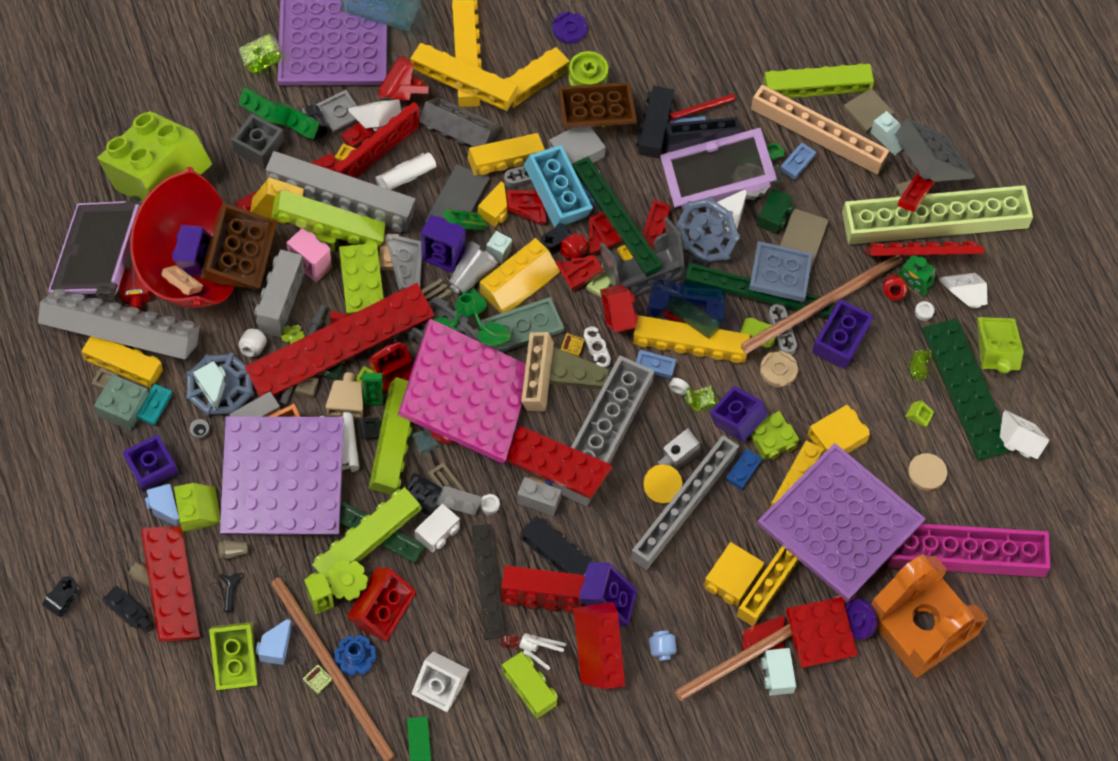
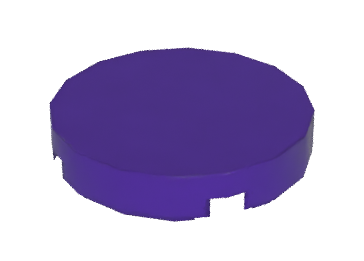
M563 12L555 17L552 24V33L560 42L575 44L585 38L587 22L578 13Z
M855 599L848 602L845 609L853 638L867 639L871 637L877 627V614L874 607L864 599Z

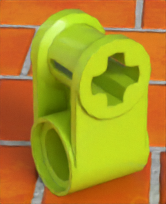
M746 318L740 333L750 334V338L772 325L754 318ZM776 337L761 346L764 348L774 346Z

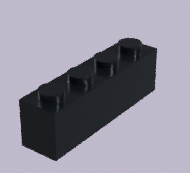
M653 85L652 92H648L646 102L649 105L644 107L643 112L645 122L641 121L639 132H642V135L637 137L636 147H639L638 155L660 158L674 89Z
M738 117L666 123L665 142L668 152L739 134L741 133V127ZM740 141L721 147L740 145Z
M537 515L520 532V539L558 572L585 575L589 562H594L591 557L584 556L574 543L570 544L565 540V536L560 531L552 529L546 519H540Z

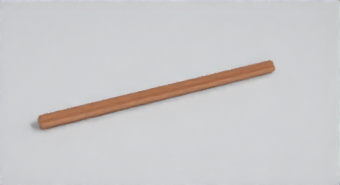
M899 255L891 256L743 342L741 349L744 353H749L901 264L902 258Z
M280 577L274 579L272 586L383 760L390 761L394 758V753Z
M856 594L848 602L854 600L856 598ZM843 598L844 605H845V604H847L848 602ZM789 624L677 689L675 695L678 700L682 701L791 637L792 633Z

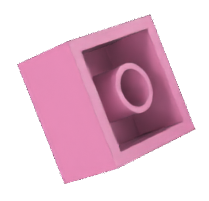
M302 228L287 242L288 252L302 255L304 272L316 283L332 269L329 246L324 242H319L312 232H307Z

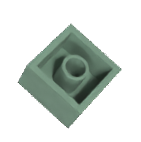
M112 374L94 404L96 415L132 431L138 420L136 415L148 396V391L142 386Z

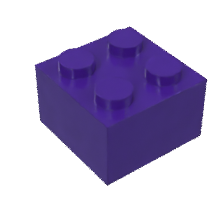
M181 225L180 232L177 234L176 249L173 251V261L187 274L201 276L211 238L209 233L200 226Z
M735 386L709 412L715 427L742 442L768 416L763 401Z
M158 434L122 452L125 462L142 492L178 475L176 465Z

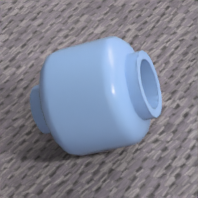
M669 631L654 632L653 636L649 638L651 655L658 657L659 661L670 660V655H674L677 652L675 636L669 634Z

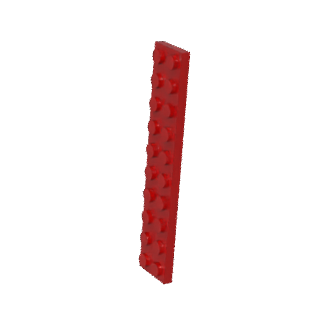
M415 283L244 367L259 397L268 392L275 396L434 318L435 315L418 283Z

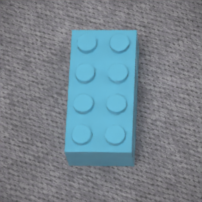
M562 145L529 155L524 167L554 228L562 223L566 225L587 218L593 207Z

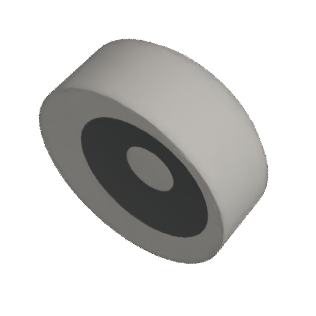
M197 419L191 423L190 433L193 438L201 440L209 435L210 428L205 420Z

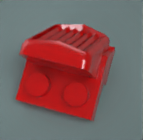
M400 56L380 85L378 97L410 100V93L428 94L429 87L418 75L412 74V62L405 56Z
M400 342L386 346L367 360L368 366L372 369L373 373H382L383 392L389 389L391 382L396 377L404 380L409 379L413 368L406 344L402 345Z

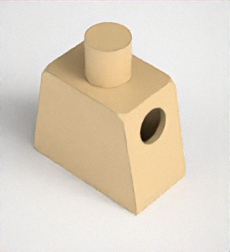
M344 373L343 381L335 380L333 382L326 403L327 416L342 417L343 413L347 412L351 413L353 418H364L362 385L360 382H355V374Z

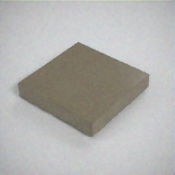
M872 88L843 106L845 112L865 133L872 129L874 120L886 111L892 116L894 114Z

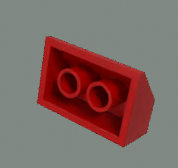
M376 567L367 582V588L361 592L347 618L359 629L387 642L416 591L392 569Z

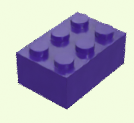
M430 215L421 231L422 261L453 273L465 251V229L459 224L447 222L442 217Z
M840 299L816 339L812 353L846 370L870 328L874 315Z
M589 562L579 599L586 606L614 602L618 612L619 626H628L637 589L610 562Z

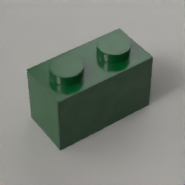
M773 188L758 216L756 226L777 234L779 228L783 229L786 223V214L790 215L794 207L791 204L793 196Z

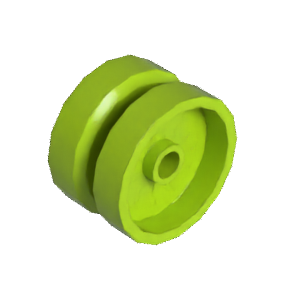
M585 51L578 53L572 58L569 65V86L607 84L608 64L602 55L596 52Z

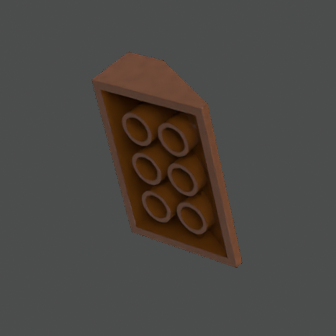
M630 82L558 87V107L563 128L637 123Z
M223 203L217 212L200 278L217 284L259 290L277 221Z

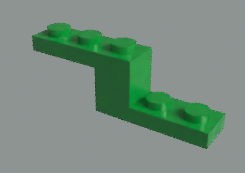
M243 88L239 105L270 123L286 125L305 137L314 139L319 121L288 103L272 101L250 88Z

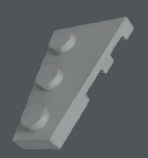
M387 234L385 238L399 290H403L415 283H418L420 287L421 241Z

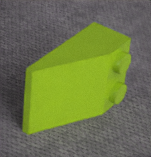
M253 622L212 626L209 629L216 690L256 686L257 669Z

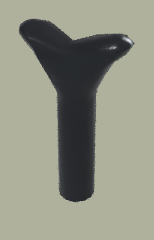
M236 573L231 576L225 574L218 575L227 587L224 604L225 613L232 612L234 587L239 579L244 576V573Z

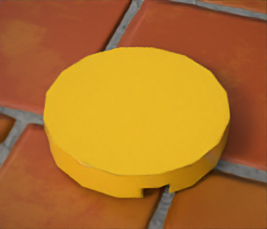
M659 464L650 468L643 480V487L647 496L653 501L662 504L670 502L683 485L679 472L666 464Z

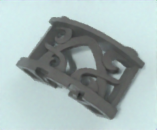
M438 297L430 300V308L435 315L432 320L444 317L454 322L457 312L450 309L448 302ZM460 314L456 325L457 332L480 342L478 340L479 330L477 328L473 330L466 323L468 319ZM428 321L406 331V336L410 340L421 344L423 333L419 329H425Z

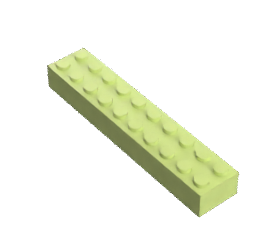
M1025 185L927 194L915 212L898 207L900 197L847 201L842 211L848 245L1029 228L1033 219Z

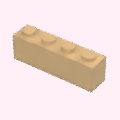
M530 332L521 401L527 411H546L554 342L549 332Z

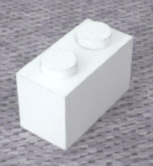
M442 503L415 530V538L433 553L436 549L439 550L444 546L446 539L450 535L454 536L459 531L460 518Z

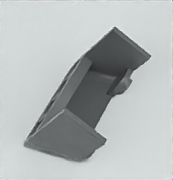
M668 217L664 218L666 233L658 236L653 243V252L662 263V269L648 276H645L634 258L622 262L617 254H612L604 243H600L603 267L612 286L623 285L630 292H633L635 297L676 281L683 276L685 264L681 233Z

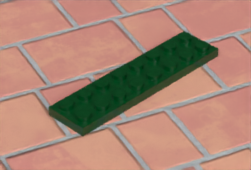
M958 318L922 327L921 331L977 462L1013 452L1004 446V442L1000 438L1002 419Z

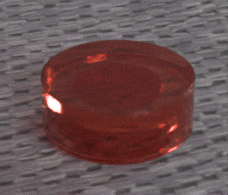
M509 635L500 638V644L503 648H516L520 646V636Z

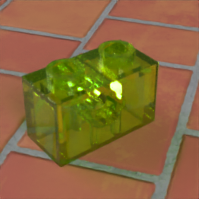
M271 33L239 48L244 66L251 73L258 72L262 68L283 59L278 40Z

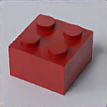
M623 285L600 289L606 326L613 332L636 328L638 316L636 310L633 311L632 303H635L633 292H630Z

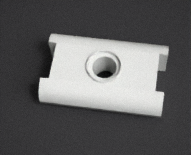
M429 152L423 153L375 178L376 183L380 187L392 190L436 167V162Z
M345 412L342 416L344 418L342 470L351 469V472L359 470L354 420L351 413Z

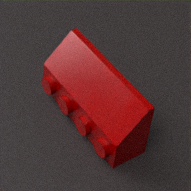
M614 602L573 608L581 683L602 689L625 686L618 612Z

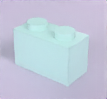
M790 648L766 650L764 657L761 658L762 670L766 671V677H764L765 689H769L770 696L794 693L796 683Z

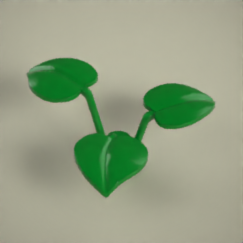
M474 287L460 295L456 301L455 310L457 313L454 322L444 317L433 319L457 331L454 326L457 325L460 314L466 317L474 314L477 324L481 329L478 333V340L482 344L497 346L511 339L510 332L499 323L489 322L485 327L482 326L478 314L482 313L487 305L485 299Z

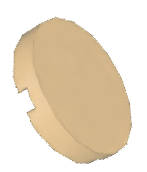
M783 351L770 352L761 362L760 374L769 385L785 387L796 379L798 374L797 362L789 353Z
M929 453L920 454L910 462L908 476L911 479V483L918 489L931 491L943 485L947 477V468L943 460L936 455Z

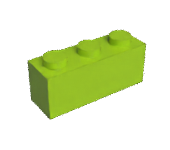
M520 652L503 663L501 671L534 717L538 719L557 706L556 698L558 696L552 687L548 688L545 684L546 679L543 674L534 669L532 659L528 655L525 656L523 652Z

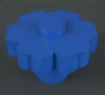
M357 635L355 638L351 636L345 637V639L339 642L340 648H337L334 652L335 663L341 666L342 673L349 676H354L356 672L359 675H364L371 670V663L376 661L375 647L370 645L368 638Z

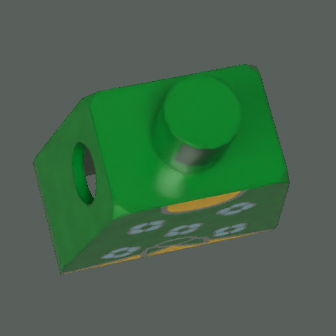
M912 255L897 274L906 280L907 288L922 298L934 286L935 269L923 257Z

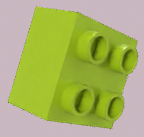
M151 111L137 116L133 121V126L122 136L111 139L106 145V150L97 157L115 190L141 203L151 190L166 178L184 172L187 167H193L194 171L201 175L212 165L195 131Z

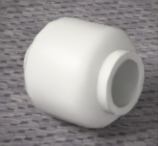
M248 329L242 335L238 345L242 354L247 357H256L263 351L267 339L262 331Z

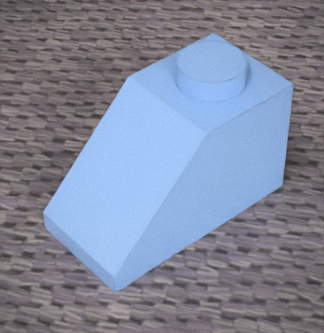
M167 484L148 489V497L145 498L147 509H152L154 516L174 526H181L171 485Z
M286 619L262 635L261 642H257L256 654H258L261 662L284 665L292 629L291 620Z

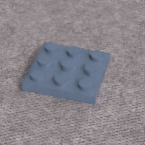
M758 241L749 290L804 302L813 253Z

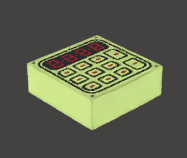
M317 665L303 678V681L314 692L319 694L332 681V678Z

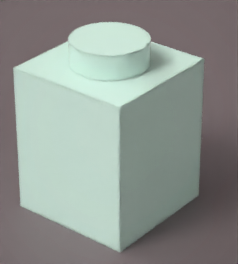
M496 231L487 243L486 251L497 262L503 264L512 251V239Z

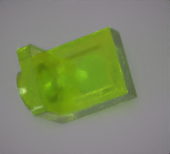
M918 350L912 355L910 371L913 376L915 375L917 382L925 380L928 371L924 362L930 360L931 350Z
M712 385L695 391L690 387L686 388V403L695 411L717 405L715 390Z

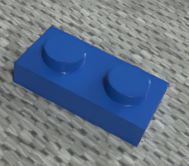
M746 448L727 475L725 481L742 491L761 464L763 458Z

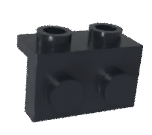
M413 473L409 484L405 488L420 504L422 508L420 511L430 516L440 506L437 505V501L443 488Z

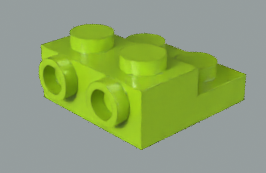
M780 411L766 417L749 435L763 461L769 458L773 460L785 451H793L797 448L799 438L791 424L786 423Z

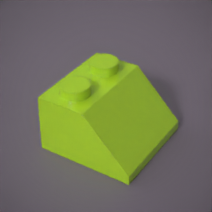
M197 483L174 487L179 520L183 532L220 525L221 516L215 487Z

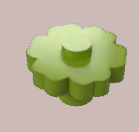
M343 559L334 564L335 569L328 571L326 580L331 585L330 590L337 599L345 597L346 600L351 601L358 598L360 591L367 588L368 577L363 574L365 571L364 567L357 561L349 563L348 560Z

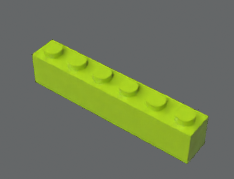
M862 63L798 70H772L765 72L763 79L764 86L787 98L860 93L872 88L874 84L871 65Z
M280 190L274 198L272 218L278 219L280 222H288L300 228H307L316 233H323L335 239L348 241L351 244L377 243L378 248L383 243L385 222L284 190Z
M397 377L391 382L368 488L391 495L400 487L401 479L399 475L405 465L403 455L407 452L408 443L406 441L412 430L410 421L398 416L408 381Z
M405 487L402 490H396L391 495L392 498L389 501L380 503L376 507L377 511L371 516L370 514L366 515L360 521L361 524L359 526L349 529L341 541L337 540L332 543L329 551L325 554H319L314 559L313 567L318 573L324 572L327 579L328 571L335 569L334 564L343 559L348 560L349 563L361 561L422 510L420 504Z

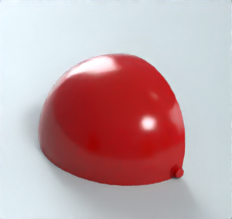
M187 167L184 172L166 178L146 196L133 222L130 252L135 272L150 292L176 306L201 308L223 302L231 295L235 286L217 284L202 279L200 276L190 275L201 283L203 287L201 292L187 295L161 275L163 269L175 265L178 266L173 261V251L176 249L177 234L180 232L181 225L203 227L211 236L217 212L224 203L211 183L195 172L193 167Z

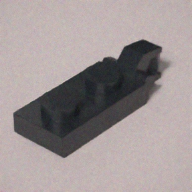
M117 585L102 598L104 604L130 627L136 628L139 626L146 633L152 628L151 623L146 619L148 615L145 610Z

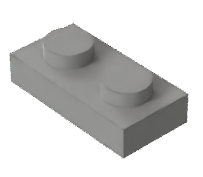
M444 486L437 505L443 503L447 508L475 516L481 503V496Z

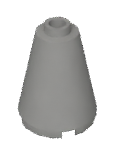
M472 241L467 245L449 280L451 285L449 288L456 294H464L499 266L496 259L490 253L479 249L480 246Z

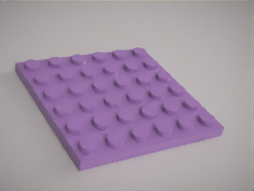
M280 0L278 85L382 84L387 76V0Z
M226 416L220 534L340 535L344 418Z
M834 443L757 521V525L848 602L920 527L926 518Z

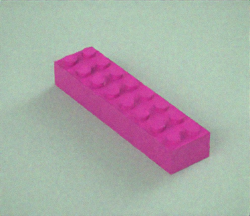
M921 524L887 560V568H903L916 557L925 554L926 556H936L946 567L947 571L1045 577L1050 570L1049 532Z

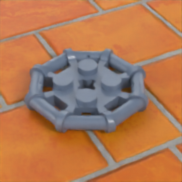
M712 197L685 203V209L679 221L676 222V227L681 233L684 251L687 250L694 256L709 262L723 259L728 260L731 257L730 254L737 240H740V234L737 232L732 215L734 213L715 202ZM706 207V212L702 213L698 208ZM713 209L723 216H719L717 213L713 211ZM691 213L694 216L692 222H687V219ZM725 220L727 221L729 231L724 227ZM710 227L712 234H708L705 228ZM686 229H690L689 236L692 239L691 241H689ZM728 238L729 241H728L727 245L725 246L723 243H724L725 239ZM695 243L698 244L700 247L704 249V252L700 251L693 245ZM717 248L719 253L711 254V250Z
M234 353L204 355V358L191 371H187L185 375L187 377V401L192 402L205 413V416L209 417L210 415L231 414L240 409L255 395L253 383L244 367L246 364L238 359ZM213 361L215 363L226 362L221 366L226 376L224 377L225 387L220 404L227 402L228 406L218 407L216 410H214L210 402L205 404L198 398L205 395L201 389L195 390V377L193 373ZM231 365H235L240 371L236 372L231 368ZM245 377L246 387L240 386L241 378ZM238 393L243 394V395L233 404V402H232L231 399H232L233 397H235Z

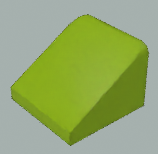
M920 400L912 403L905 417L923 427H927L934 411Z

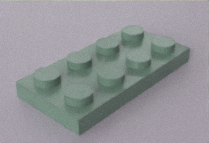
M551 297L480 320L484 327L489 322H496L503 325L510 332L511 339L497 346H491V348L500 352L529 344L530 332H549L550 336L564 332V326Z

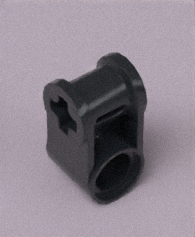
M563 223L559 224L542 235L541 244L553 256L560 251L562 240L572 233Z
M70 576L63 577L45 597L42 604L43 607L58 617H62L80 594V588L75 579Z

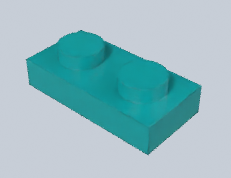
M154 384L136 415L137 419L155 426L172 396V391Z

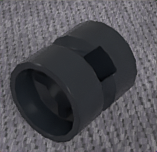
M310 105L301 110V112L319 121L315 137L311 140L319 139L328 133L329 127L326 120L322 118L323 114L319 106Z

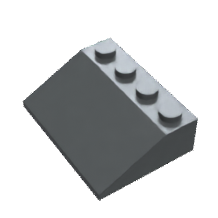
M909 118L904 121L895 133L898 144L904 148L905 154L912 160V165L918 169L919 175L923 179L948 181L973 179L975 177V174L946 134Z

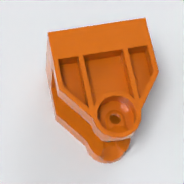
M925 554L916 557L906 564L871 603L877 614L876 629L916 679L978 636L988 619L977 605H966L959 599L943 579L947 571L946 567L936 556H926ZM915 612L931 614L935 621L933 629L923 630L917 627L913 621Z

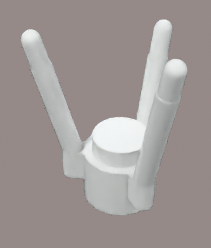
M525 633L519 647L524 649V655H528L545 669L550 670V666L535 656L532 651L536 652L540 645L564 652V648L558 646L566 647L567 644Z

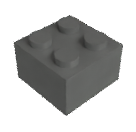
M251 114L231 140L233 152L264 168L269 162L273 151L277 152L284 142L283 129Z

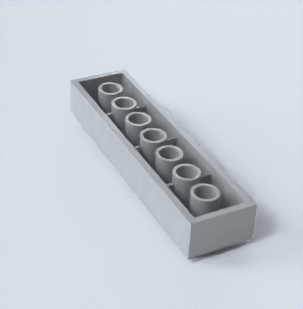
M273 151L266 168V180L273 178L303 188V197L385 222V226L392 228L395 232L407 233L414 215L415 198L276 151Z
M62 289L53 290L40 302L38 323L181 359H186L197 347L200 325H196L192 321H180L172 316L164 317L150 311L143 312L135 307L127 308L119 303L103 302L99 298L91 299L84 297L82 294L66 293Z
M619 355L571 448L610 464L653 382L654 370ZM553 483L552 487L560 489L561 495L588 507L591 499Z

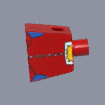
M134 268L124 269L119 284L123 304H130V307L138 308L141 311L142 303L150 302L151 292L140 281Z

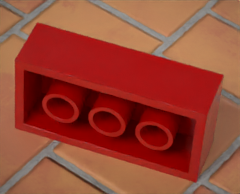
M505 565L501 602L509 606L519 604L525 605L527 608L542 607L548 611H556L558 609L573 614V608L581 607L582 604L579 598L585 575Z

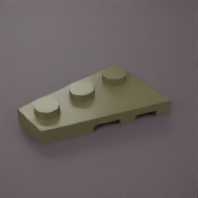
M553 347L549 384L594 389L603 388L608 378V369Z

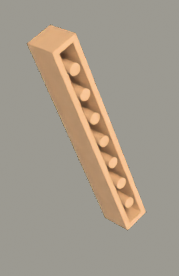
M761 85L753 97L751 110L877 175L887 161L890 150L764 85Z

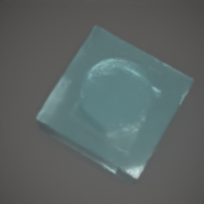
M426 429L413 434L419 454L438 448V444L432 438L430 430Z

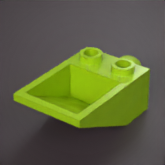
M978 317L979 357L982 369H997L1003 374L1011 370H1020L1024 351L1016 320L1012 318Z

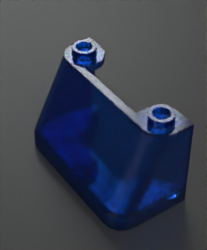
M663 279L656 280L652 284L647 316L656 317L660 310H667L668 301H676L705 306L704 315L711 319L713 327L721 328L726 304V295L721 289Z

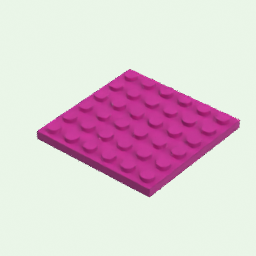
M430 319L427 322L398 416L503 464L508 455L522 405L526 364Z

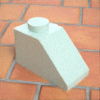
M886 111L874 120L870 133L895 156L904 150L898 144V139L895 136L901 125Z
M213 361L193 373L196 383L214 410L219 407L225 387L224 377L226 374L221 366L217 367Z

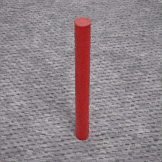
M730 94L671 113L669 118L673 121L735 101V95Z

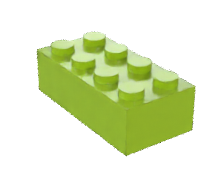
M377 243L339 247L347 315H351L383 299Z

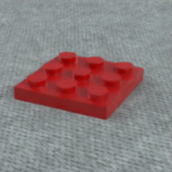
M843 597L785 609L800 668L858 655Z

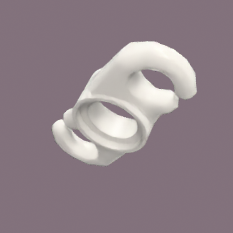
M588 327L584 331V339L589 353L594 356V361L596 362L600 357L605 358V363L597 362L596 364L606 368L611 362L606 343L599 333L595 337L589 336L588 333L590 331L598 332L599 330L596 327ZM600 344L603 348L600 351H595L592 345Z

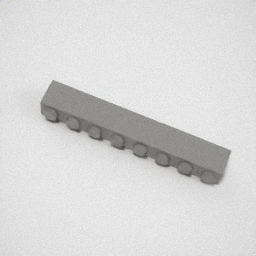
M722 435L633 548L631 553L632 561L645 570L650 567L736 457L739 445Z

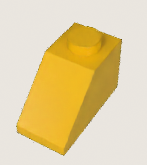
M502 181L478 205L480 216L494 227L499 223H503L507 218L506 194Z

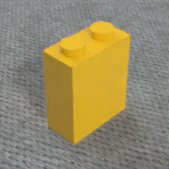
M268 178L253 196L250 212L285 224L286 222H280L278 219L272 218L274 198L280 190L303 196L304 189Z
M845 405L811 425L807 435L815 445L823 448V455L834 443L846 453H850L865 444L870 433L868 427L858 419L855 410Z
M730 542L706 577L704 586L710 593L721 596L726 603L738 607L761 573L764 562Z

